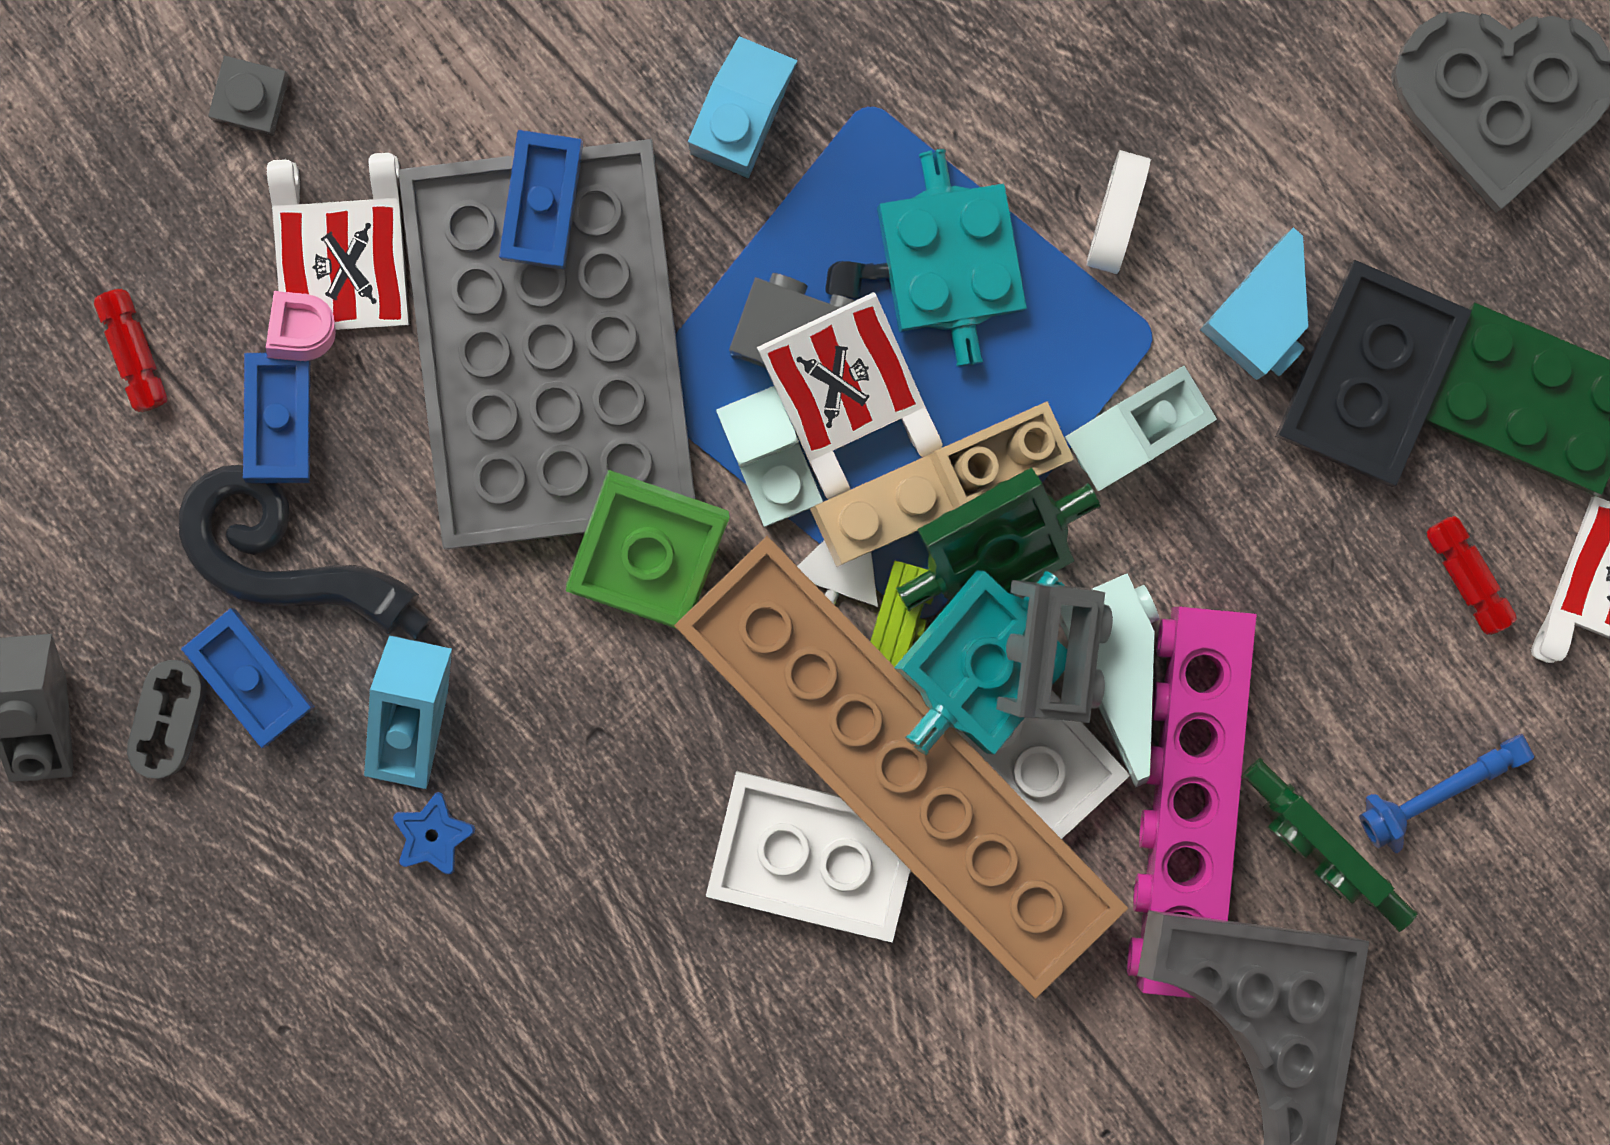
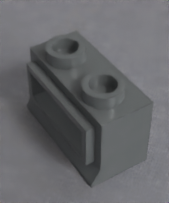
M1012 580L1011 593L1029 597L1025 635L1011 634L1006 645L1008 659L1021 663L1017 698L998 697L996 709L1024 718H1044L1090 723L1091 708L1099 707L1105 689L1104 675L1101 670L1096 669L1099 643H1106L1108 641L1113 624L1111 608L1109 605L1104 604L1106 592L1082 587ZM1070 605L1073 606L1062 699L1061 703L1050 702L1061 606Z

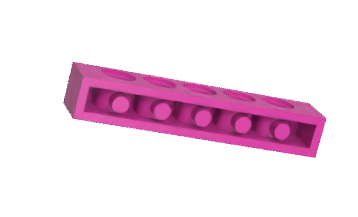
M1172 607L1171 619L1161 618L1157 656L1167 657L1165 683L1155 682L1152 695V720L1161 721L1159 747L1151 746L1150 777L1146 784L1155 785L1153 810L1143 809L1140 820L1139 847L1148 848L1149 853L1147 874L1137 873L1135 878L1134 912H1143L1141 938H1130L1127 957L1128 976L1138 975L1148 910L1165 913L1186 912L1190 916L1228 921L1256 614ZM1199 655L1210 658L1217 669L1215 683L1204 692L1193 690L1187 683L1185 676L1188 663ZM1193 719H1201L1210 729V744L1201 754L1188 755L1180 745V731L1187 722ZM1196 783L1204 792L1205 805L1197 816L1183 819L1178 816L1174 809L1173 800L1175 793L1185 784ZM1180 848H1193L1199 858L1197 873L1188 881H1173L1167 870L1170 856ZM1137 976L1136 986L1142 993L1195 998L1176 986Z

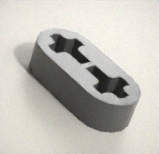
M167 660L158 663L149 671L144 681L127 743V756L130 765L135 771L147 778L160 779L176 774L185 766L190 756L206 698L207 683L194 664L187 660ZM177 670L183 672L182 683L191 687V694L189 697L178 698L174 704L172 715H168L165 712L169 702V693L160 689V683L162 679L174 678ZM164 722L169 724L165 745L174 748V756L171 759L160 760L158 766L155 767L151 765L153 760L152 754L143 751L146 740L158 738L162 723Z

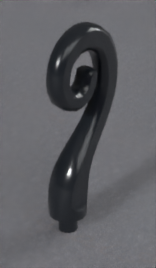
M226 465L205 473L185 493L179 510V537L183 549L197 572L221 592L239 600L262 605H341L355 611L386 634H391L399 627L415 640L424 633L431 623L430 618L414 607L419 594L387 573L357 565H332L288 571H263L242 565L226 554L214 538L212 517L216 507L231 495L246 494L254 497L260 502L263 510L261 521L256 526L249 527L242 524H234L228 527L226 538L232 547L242 553L256 555L267 552L275 547L284 537L290 521L289 501L278 483H245L243 479V465Z

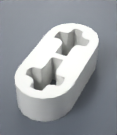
M1119 150L1089 250L1087 266L1118 274L1146 182L1150 158Z

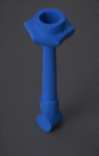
M1519 734L1500 744V750L1493 749L1478 757L1476 763L1400 806L1393 802L1382 800L1376 794L1368 795L1366 797V812L1359 815L1361 825L1367 837L1376 848H1381L1387 844L1395 854L1400 852L1404 846V836L1408 825L1407 820L1485 779L1492 780L1507 772V767L1509 766L1515 768L1532 760L1535 756L1524 735Z

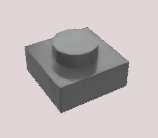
M224 55L208 117L215 122L274 136L290 75L284 70Z

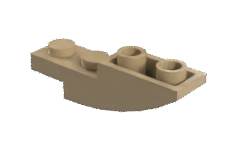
M1047 401L936 450L928 456L810 508L834 563L838 567L917 532L918 528L937 519L942 514L952 511L989 491L999 483L1009 480L1031 467L1037 476H1040L1074 460Z

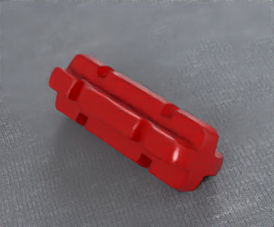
M122 288L102 293L94 298V306L100 322H104V325L107 324L108 326L104 333L120 377L125 379V381L128 380L129 386L125 388L131 407L138 412H146L158 408L167 402V395L161 379L153 375V371L157 368L141 324L132 318L136 311L130 294Z
M1456 516L1447 517L1429 528L1427 538L1437 554H1444L1446 560L1442 563L1468 606L1474 605L1477 611L1473 616L1482 631L1487 635L1497 634L1517 620L1516 613L1507 598H1500L1497 594L1501 588L1475 545L1469 546L1466 539L1470 535L1461 520Z

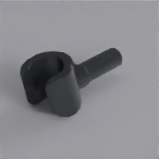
M835 262L828 269L825 292L829 295L835 294L860 299L862 279H889L887 263Z

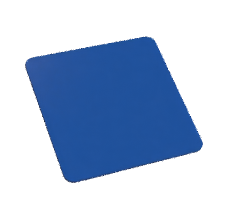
M865 107L856 111L676 333L688 438L745 484L746 481L716 410L774 386L766 368L733 357L729 352L755 277L769 282L772 273L788 276L808 285L805 293L806 296L829 303L832 295L825 292L827 272L833 263L838 261H851L863 264L887 263L877 211L878 205L880 203L911 199L926 191L919 154L931 150L934 153L935 150L883 109ZM947 161L951 186L969 189L980 187ZM1011 211L1009 212L1027 308L1022 312L992 316L976 326L981 357L983 359L982 363L968 364L963 367L956 366L957 360L951 330L946 331L927 327L899 332L890 279H862L860 299L873 292L877 295L922 401L942 441V448L1047 401L1065 438V436L1097 416L1146 355L1152 344L1151 328L1142 316ZM846 297V298L852 299V300H854V301H856V300L859 299V298ZM902 419L833 450L850 490L923 458L911 443ZM799 441L800 448L803 452V455L810 469L812 477L815 481L822 501L824 502L828 499L826 498L823 490L821 489L817 481V478L812 470V467L809 463V460L805 454V451ZM1052 470L1038 476L1042 483ZM810 509L788 518L819 544L824 541ZM918 531L871 551L875 587L883 595L895 560L929 570V553ZM941 593L933 598L931 605L924 603L920 618H928L935 615L948 599Z

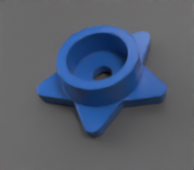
M440 792L433 795L421 812H396L393 816L395 824L406 838L399 861L403 867L428 861L443 873L450 875L455 870L456 846L475 833L474 825L455 819L449 813L445 797ZM429 829H433L438 833L435 841H429L426 838V832Z

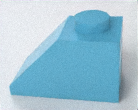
M739 36L711 85L689 137L688 146L690 154L749 178L796 68L797 60Z
M1294 227L1287 232L1200 329L1256 380L1266 375L1270 369L1280 376L1304 350V347L1296 341L1308 328L1303 235Z
M389 636L370 688L364 776L423 789L427 788L448 694L451 648Z

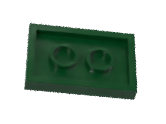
M1474 302L1469 308L1472 312L1424 423L1596 497L1602 495L1610 477V360Z

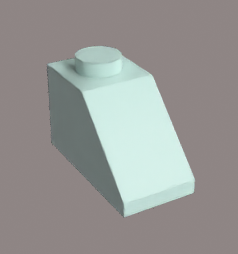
M1182 366L1065 436L1076 454L1079 465L1088 474L1097 491H1100L1214 422L1217 418L1186 367Z

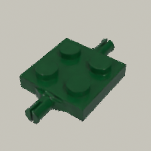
M1031 467L918 528L917 530L929 553V571L895 588L908 612L941 593L951 601L976 571H985L1007 593L1014 595L1011 593L1012 580L1036 583L1045 571L1054 573L1074 562L1067 544L1068 524L1095 509L1101 508L1100 502L1088 483L1055 502L1046 493L1042 482Z
M1262 758L1257 759L1247 768L1241 777L1246 779L1267 801L1263 808L1274 818L1267 828L1292 853L1296 854L1298 852L1305 859L1311 855L1320 864L1313 871V874L1339 899L1343 897L1351 905L1359 899L1368 906H1374L1398 932L1403 931L1414 921L1418 912L1413 910L1394 891L1395 888L1392 886V883L1367 862L1301 795L1293 792L1295 787L1291 783L1286 784L1263 762Z

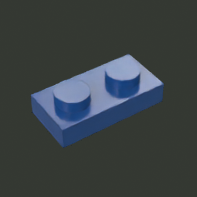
M523 130L517 131L499 258L502 261L565 270L583 150L582 139Z
M244 353L243 479L245 483H310L311 360L267 358V353Z
M230 608L181 648L261 748L267 747L315 707L234 608Z

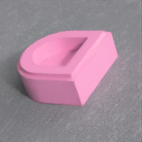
M274 291L266 342L267 358L309 361L324 355L332 346L336 335L334 316L328 304L322 299L309 294Z

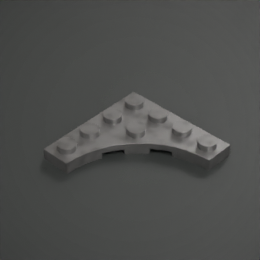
M1148 910L1137 976L1168 983L1182 989L1212 1010L1228 1028L1249 1064L1257 1087L1262 1110L1264 1145L1336 1144L1369 941L1348 936Z

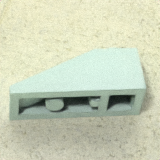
M1124 574L1093 588V590L1106 592L1104 604L1110 606L1113 616L1112 631L1106 643H1099L1096 669L1102 671L1105 681L1104 696L1099 705V710L1136 788L1145 784L1150 777L1155 632L1151 623L1158 621L1159 615L1145 585L1134 589L1128 574ZM1062 605L1059 623L1069 641L1073 606Z

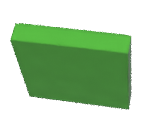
M608 470L568 577L565 591L676 628L674 625L698 602L729 521V511Z

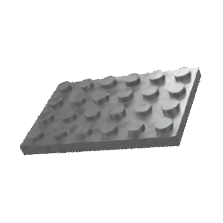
M652 139L583 147L565 270L502 261L499 258L514 156L398 169L442 546L444 550L585 533L608 470L695 499Z

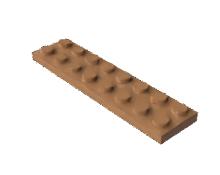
M768 536L753 548L674 625L1035 999L1129 909L954 728L949 727L928 751L927 755L919 752L913 747V744L906 740V735L910 734L930 710L926 706L922 695L894 669V666Z

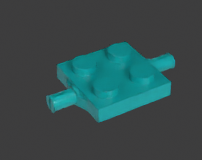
M937 149L934 153L931 150L919 154L926 191L911 199L880 203L877 211L886 262L889 268V279L899 332L927 327L946 331L951 330L957 360L956 366L963 367L968 364L975 365L983 362L976 329L977 325L992 316L1022 312L1027 307L1005 184L972 189L951 186L945 155L946 150Z
M976 571L894 667L897 672L921 693L926 706L930 709L910 734L905 737L910 744L914 745L915 749L924 755L929 753L928 751L949 727L962 731L981 750L987 754L994 755L1024 720V717H1018L996 708L998 697L1017 698L1021 663L1008 659L1006 645L1011 634L1025 635L1029 597L1020 598L1007 593L985 571ZM1045 571L1037 582L1065 586L1062 582H1056L1058 578L1048 571ZM1058 640L1052 685L1065 671L1068 649Z

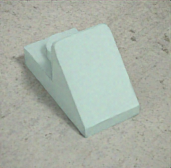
M775 386L716 410L764 527L799 514L823 502L800 448L797 435Z

